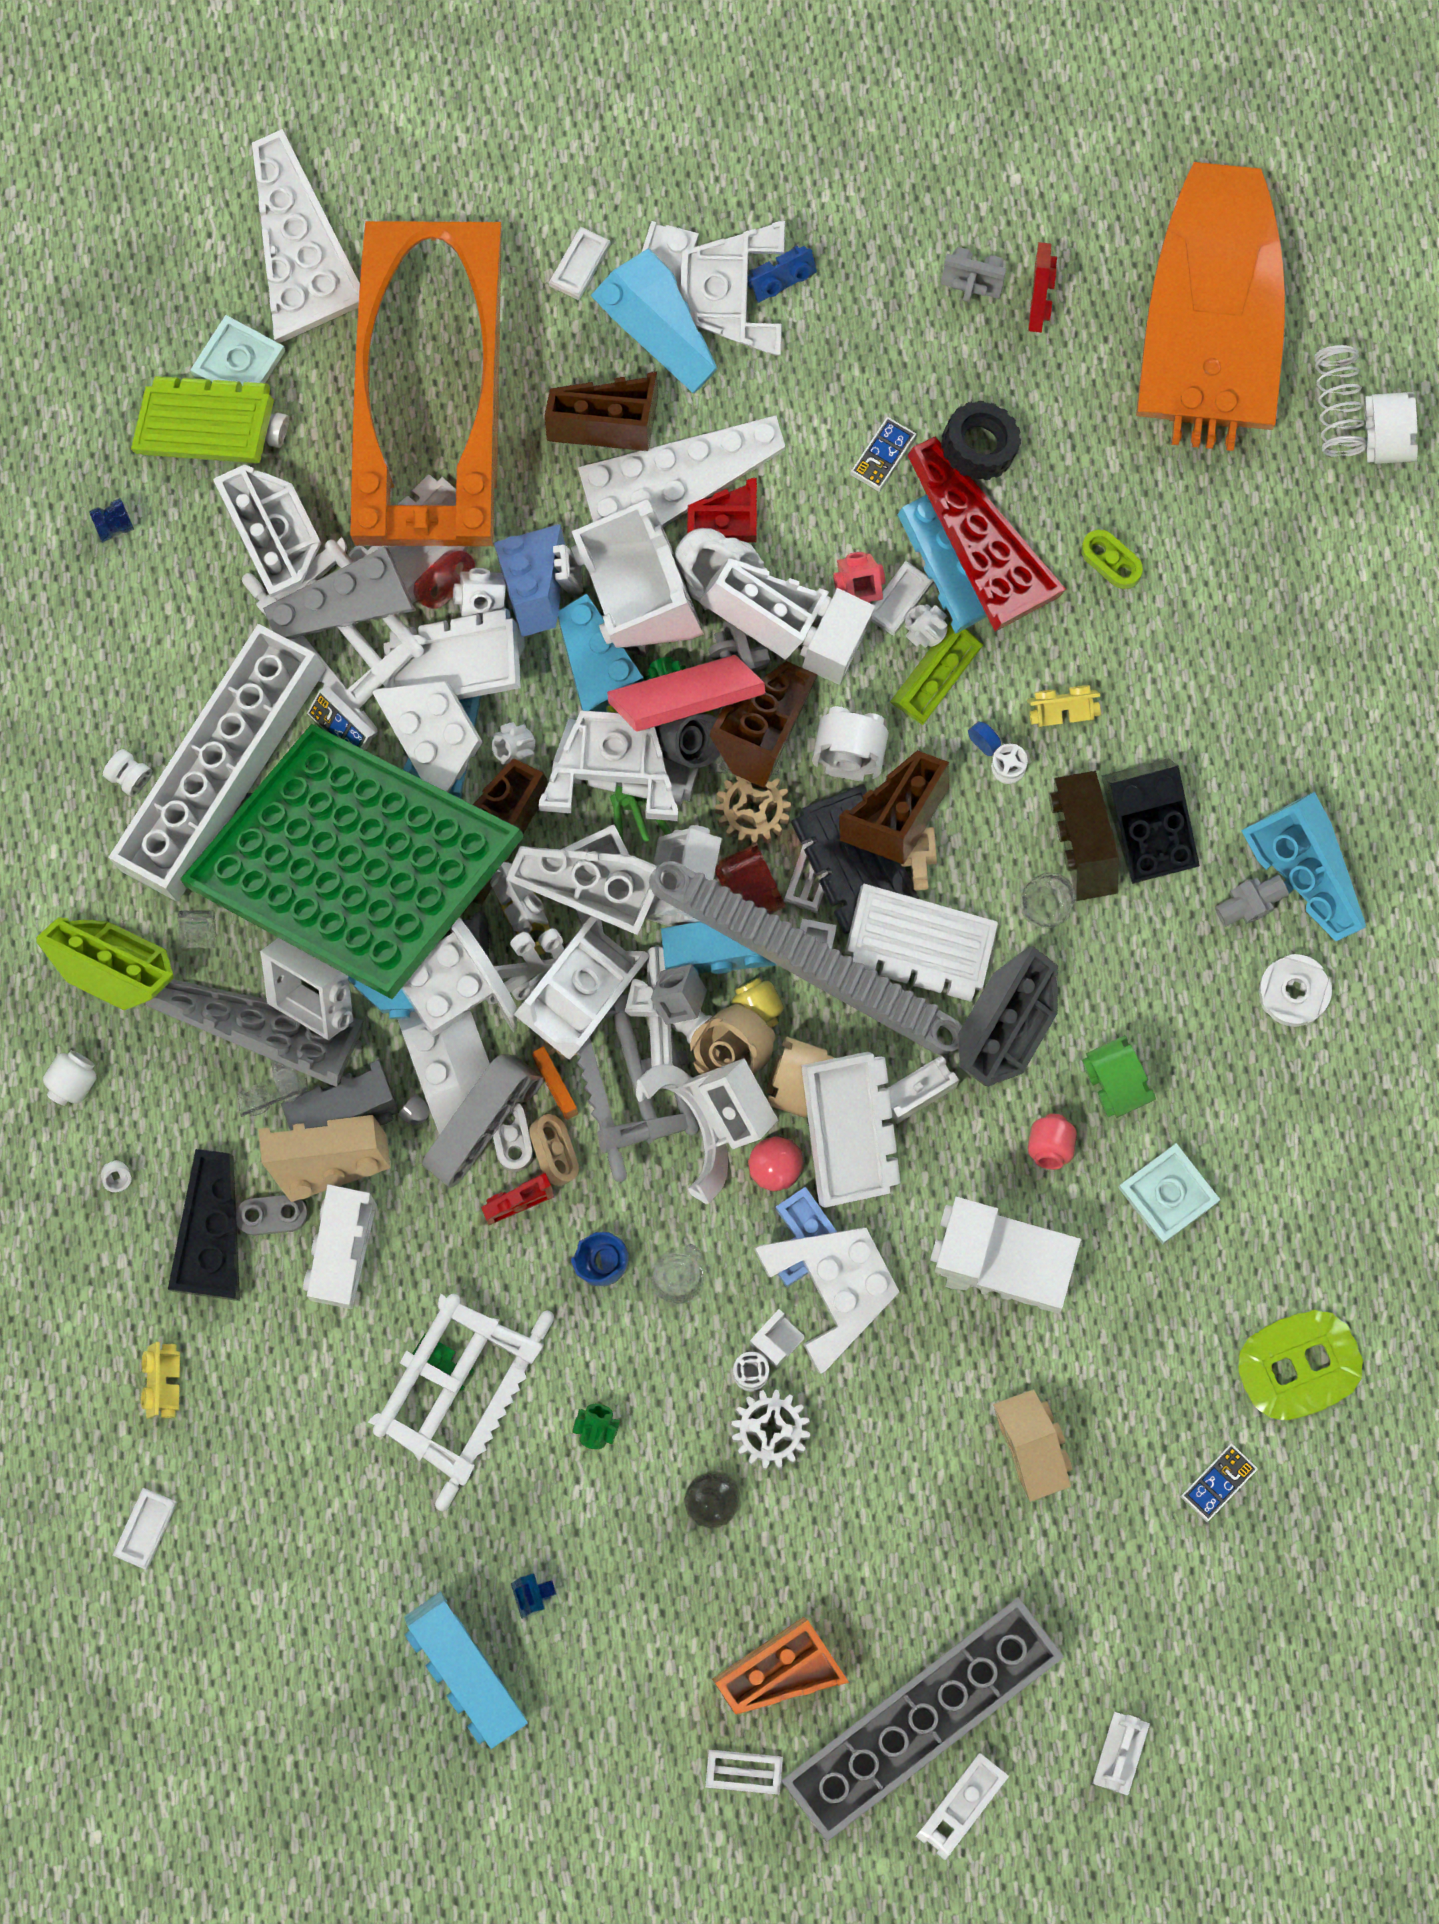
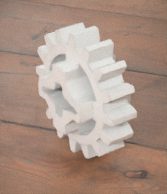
M764 1390L760 1391V1400L756 1402L748 1396L746 1401L749 1407L747 1409L741 1407L736 1409V1412L742 1419L732 1421L731 1424L733 1428L740 1430V1433L732 1436L733 1442H742L743 1444L739 1448L738 1454L750 1453V1465H753L758 1459L761 1460L763 1470H767L770 1462H775L778 1470L782 1469V1460L785 1458L792 1464L795 1463L796 1459L793 1452L796 1450L804 1453L806 1449L800 1443V1440L810 1439V1433L802 1430V1427L810 1423L809 1418L799 1417V1414L804 1409L803 1405L801 1404L793 1408L791 1406L793 1396L788 1395L783 1401L779 1399V1390L774 1391L772 1398H767ZM768 1406L767 1413L759 1419H749L755 1411ZM781 1409L785 1410L792 1417L795 1426L784 1422L780 1416ZM775 1414L774 1422H776V1428L781 1429V1433H774L770 1446H767L766 1432L760 1430L761 1426L766 1427L768 1422L771 1421V1415ZM747 1434L755 1435L762 1444L761 1452L751 1445ZM783 1440L792 1441L788 1448L774 1454L776 1445Z

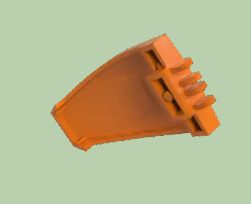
M1193 162L1172 213L1156 268L1145 330L1136 416L1173 421L1171 445H1179L1181 441L1182 422L1194 424L1191 443L1192 447L1198 448L1200 446L1202 425H1207L1205 447L1208 449H1213V445L1216 442V426L1228 427L1225 446L1227 451H1233L1236 429L1238 427L1273 430L1276 423L1285 325V288L1281 243L1272 200L1261 168Z

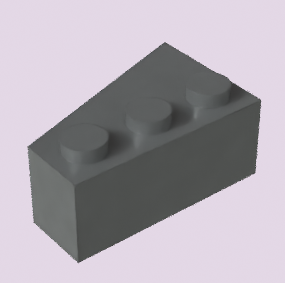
M380 1060L369 1063L371 1071L356 1077H353L352 1073L343 1075L337 1087L333 1085L326 1088L318 1086L282 1102L281 1106L290 1131L293 1130L294 1124L304 1123L305 1129L328 1126L327 1120L373 1115L380 1126L393 1121L392 1115L399 1113Z

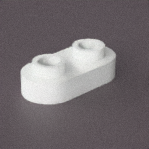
M518 1102L510 1111V1114L515 1117L514 1122L511 1125H504L502 1123L493 1135L496 1154L500 1164L505 1169L514 1172L527 1168L533 1159V1148L526 1115ZM512 1148L522 1150V1155L519 1159L513 1160L509 1157V1151Z

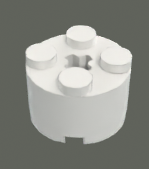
M1414 392L1365 396L1366 410L1364 416L1365 431H1367V463L1381 464L1417 461L1418 444L1415 445L1417 412Z
M831 707L829 713L824 715L819 722L812 756L813 765L818 767L819 762L826 767L825 773L834 777L864 781L865 775L873 773L872 779L877 778L881 774L889 735L887 728L884 726V718L874 713L861 715L850 713L848 709L843 707Z

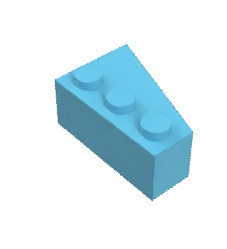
M587 594L559 610V626L582 711L607 712L606 706L610 705L607 692L642 682L643 676L624 648H616L613 642L608 645L606 644L599 625L604 623L603 617Z
M700 921L661 928L665 970L692 964L699 975V973L711 972L722 974L738 969L778 966Z

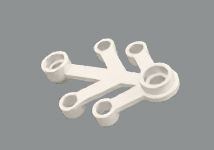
M556 929L545 931L538 939L544 951L547 953L551 952L552 959L541 960L534 949L535 942L530 934L522 932L511 940L510 945L516 954L522 956L526 962L494 966L501 979L510 978L504 984L516 1000L526 999L564 951L562 946L563 939ZM494 995L486 999L488 1004L497 1003Z

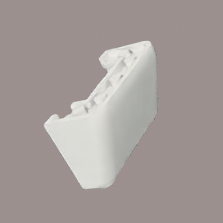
M649 499L572 531L576 545L571 547L578 566L585 564L589 571L604 612V623L600 624L599 628L607 645L613 642L616 648L692 640L704 635L683 576L675 563V555Z

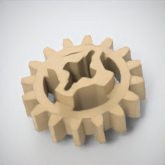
M736 776L734 784L729 780H725L724 787L727 792L718 791L717 800L722 802V804L715 805V813L723 815L718 819L719 827L729 826L726 830L728 838L737 834L738 844L742 845L746 838L751 839L752 846L756 847L759 838H763L769 844L771 843L770 834L772 832L778 836L782 835V828L779 824H789V816L783 812L791 811V802L783 801L788 797V790H778L780 786L779 778L774 779L772 782L768 781L765 788ZM752 787L761 788L765 790V792L758 791L756 789H753ZM738 793L740 797L739 802L729 810L733 797ZM753 802L755 806H759V812L754 813L752 809H747V804ZM777 806L774 818L768 823L767 813ZM745 823L753 826L754 829L745 828L739 824Z

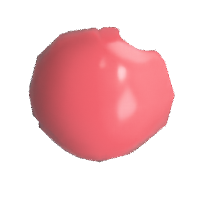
M781 1136L763 1139L753 1148L748 1160L750 1177L759 1187L773 1192L788 1189L797 1181L804 1169L801 1149L793 1140Z

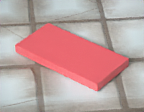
M732 655L607 692L608 703L638 732L765 694V684L736 655Z

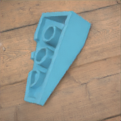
M646 249L614 269L591 294V297L692 393H695L718 368L701 332H698L689 313L691 310L687 302L683 300L673 272L651 249Z
M1315 792L1282 807L1241 830L1257 861L1266 870L1273 866L1286 879L1284 883L1288 893L1290 894L1295 889L1308 902L1306 912L1335 941L1367 927L1331 821Z

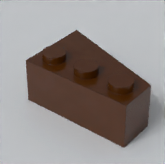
M657 371L646 373L647 377L626 381L625 377L614 378V383L596 386L593 385V382L551 388L544 415L547 441L649 451L658 401Z

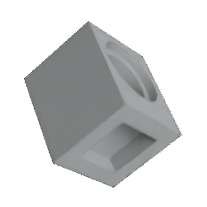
M689 964L661 971L651 1000L665 1024L669 1025L698 1018L707 989L693 965Z

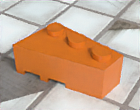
M802 1617L712 1678L735 1714L779 1703L800 1695L811 1694L832 1686L849 1683L805 1617Z

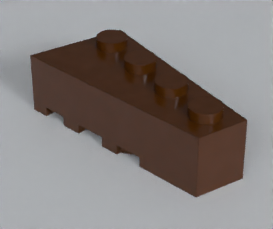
M513 758L482 790L483 794L472 805L519 828L522 834H524L539 808V800L549 782L543 772ZM513 851L511 852V854L507 857V859H506L504 862H507V861L509 860V858H510V856L512 855ZM492 878L473 899V902L481 906L483 905L492 889L490 884Z

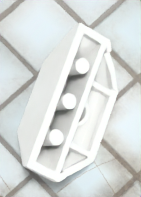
M245 464L214 478L213 481L270 597L302 583L321 546V541L292 483L254 470V468Z
M471 1011L465 1012L461 1020L434 1037L431 1036L417 1012H411V1018L398 1019L439 1135L490 1064Z

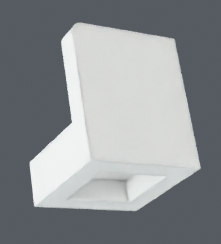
M778 1309L750 1340V1346L777 1369L804 1340V1335Z

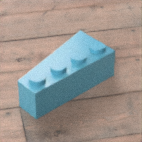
M441 1591L404 1616L407 1627L410 1630L404 1634L416 1653L422 1649L430 1659V1662L425 1666L437 1683L444 1680L452 1692L446 1695L458 1714L465 1710L472 1721L467 1727L479 1745L486 1741L490 1749H492L528 1724L525 1716L499 1677L494 1674L492 1667L480 1649L471 1640L460 1619L449 1608L447 1600Z

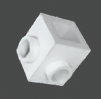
M473 568L469 572H460V584L454 583L453 603L459 604L462 617L478 614L481 621H483V613L504 609L505 581L502 573H490L489 570L484 568Z

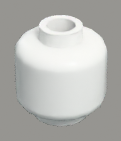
M72 1050L68 1054H58L43 1076V1083L49 1089L47 1096L63 1106L67 1102L77 1104L82 1102L97 1078L93 1070L94 1063Z

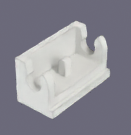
M943 1056L934 1059L888 1087L892 1116L897 1124L958 1087L959 1079L954 1072L948 1070Z

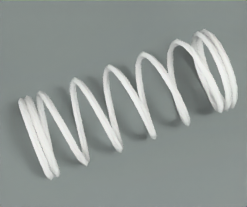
M1347 345L1326 347L1319 350L1314 356L1315 368L1319 373L1323 374L1316 384L1320 390L1324 391L1318 398L1320 406L1325 408L1319 420L1322 424L1328 426L1321 433V438L1325 441L1322 445V452L1331 457L1339 456L1335 454L1338 451L1326 449L1331 445H1344L1347 447L1361 445L1347 451H1339L1347 452V454H1341L1346 456L1359 454L1367 447L1366 439L1359 436H1340L1329 440L1324 437L1328 429L1335 428L1339 424L1360 422V424L1354 426L1338 427L1355 429L1363 426L1365 423L1361 419H1347L1333 424H1328L1323 420V415L1329 410L1352 412L1363 407L1362 403L1356 401L1338 403L1330 407L1323 405L1321 402L1322 397L1327 393L1348 395L1357 393L1362 388L1358 384H1344L1326 390L1320 385V380L1323 377L1331 376V373L1337 371L1357 370L1354 373L1333 376L1351 377L1360 372V369L1352 366L1340 367L1328 372H1323L1318 367L1319 365L1323 367L1346 366L1355 362L1359 357V351ZM1351 352L1355 354L1350 358L1334 361L1340 363L1336 365L1328 364L1331 363L1330 361L1323 360L1328 356L1338 353ZM1346 387L1358 388L1352 391L1332 392L1334 390ZM1344 405H1360L1350 409H1334ZM1345 442H1355V443H1349V444H1338V443H1345Z

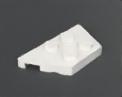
M443 681L374 690L372 692L420 778L449 792L456 779L460 780L467 769V762L471 757L475 756L482 744L480 736L450 684Z

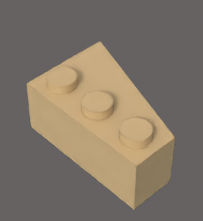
M373 1115L327 1120L328 1126L305 1129L304 1123L294 1124L291 1131L271 1133L270 1128L258 1129L261 1163L291 1202L326 1191L327 1184L340 1187L343 1184L390 1169L387 1135Z

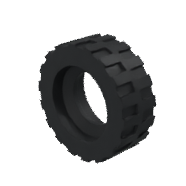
M971 401L963 407H958L955 413L951 415L942 434L941 449L944 450L943 455L950 462V466L958 470L959 474L969 476L974 480H990L992 477L997 478L1001 476L1003 471L1006 472L1009 469L1021 444V438L1019 437L1021 432L1016 425V420L1007 413V410L999 408L994 403H985L984 401L972 403ZM972 427L984 428L996 437L997 448L990 454L977 453L967 446L965 433Z

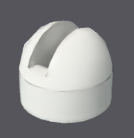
M114 1160L103 1166L101 1179L105 1189L110 1192H120L130 1185L131 1175L128 1167L123 1162ZM117 1171L120 1175V1178L114 1180L111 1174L112 1172Z

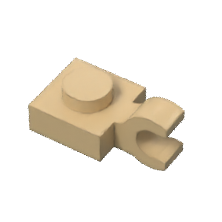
M934 827L925 828L904 865L901 864L902 867L912 866L914 890L928 889L927 865L937 864Z

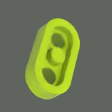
M1093 530L1085 536L1081 553L1089 565L1117 588L1130 589L1138 584L1143 572V565L1141 560L1131 550L1106 530ZM1100 545L1105 549V552L1098 555L1093 552L1092 548ZM1120 568H1127L1131 574L1128 577H1122L1119 575L1118 570Z

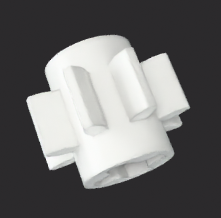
M928 604L914 607L905 619V627L909 630L906 637L915 646L921 644L924 648L939 644L947 633V624L943 621L947 615L936 605L932 608Z
M511 722L501 725V732L493 734L492 750L496 758L501 761V764H507L513 758L526 764V758L534 756L535 739L531 731L526 729V725L523 724L516 727L515 723Z

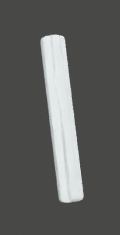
M651 947L647 951L649 954L647 959L648 985L653 989L660 972L665 970L663 947ZM649 1017L651 1066L654 1067L660 1064L673 1065L671 1024L666 1025L662 1017Z

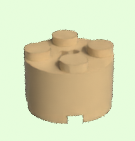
M733 1004L717 1012L696 1029L690 1042V1050L694 1051L696 1059L693 1063L701 1075L745 1059L753 1075H755L771 1058L775 1033L754 1011L745 1008L741 1004Z
M786 1036L781 1045L786 1048H784L782 1056L777 1055L766 1089V1093L772 1096H767L766 1098L771 1107L805 1118L807 1116V1106L801 1065L834 1059V1057L827 1055L826 1049Z

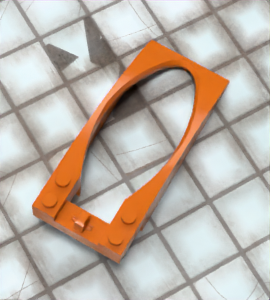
M365 221L357 321L352 441L350 536L355 546L493 547L494 489H497L501 222ZM430 238L431 241L439 239L451 246L459 256L468 275L478 307L483 343V373L479 403L470 436L457 465L456 506L390 505L391 488H394V484L379 446L370 406L371 339L382 300L402 260L421 241Z

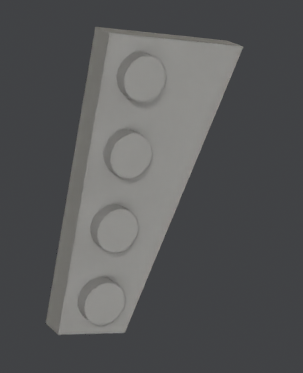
M385 546L263 608L273 632L287 639L323 632L325 629L334 627H346L365 620L386 618L388 615L416 611L393 557Z

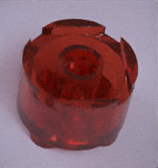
M757 843L718 861L719 864L716 865L715 873L722 887L730 888V892L732 891L733 894L742 895L745 901H753L757 908L767 909V913L770 915L786 908Z

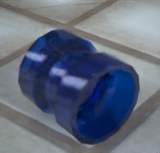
M121 498L111 501L110 506L104 510L100 507L89 510L102 543L111 540L116 532L125 534L134 530Z

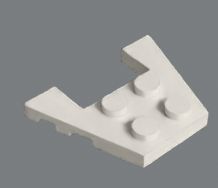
M778 221L760 229L755 228L734 237L716 240L682 251L680 294L683 300L687 302L691 310L689 313L697 328L763 352L781 356L782 324L746 323L749 254H784L785 221Z
M580 711L563 748L560 760L553 769L544 794L542 793L539 811L571 813L574 779L648 785L646 819L678 821V808L672 794L671 783L665 769L655 727L637 732L619 713Z
M865 1227L754 1247L768 1277H772L803 1261L836 1326L803 1344L819 1374L825 1372L899 1293L890 1272Z

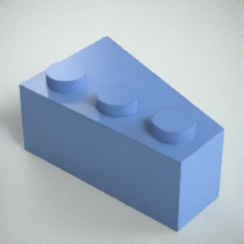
M561 524L494 542L501 573L522 637L556 628L561 600V585L555 580V573L560 572L554 567V560L559 558L553 553V546L565 545Z

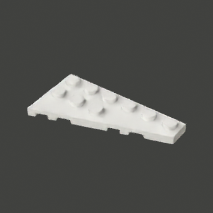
M283 129L252 142L273 321L274 341L279 344L357 309L360 283Z
M775 415L649 448V451H638L578 467V472L592 522L649 499L662 527H665L688 512V505L701 499H707L718 491H722L746 473L752 472L785 451V443L777 416Z

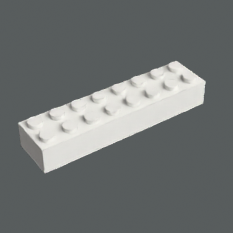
M257 624L108 858L121 872L176 902L180 900L187 889L180 880L181 877L232 818L326 670L316 653Z

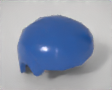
M595 1232L578 1242V1247L574 1257L571 1258V1263L577 1276L593 1286L606 1287L616 1283L623 1276L628 1265L629 1253L623 1241L610 1232ZM599 1252L603 1270L596 1264V1257Z

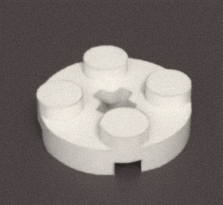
M1299 954L1288 955L1277 960L1275 963L1273 962L1265 970L1259 985V996L1263 1010L1272 1019L1286 1026L1299 1027L1313 1023L1324 1013L1332 996V985L1330 979L1328 980L1327 975L1323 971L1324 968L1316 960ZM1294 982L1300 983V990L1305 992L1304 997L1291 998L1290 993L1286 991V986L1291 987Z

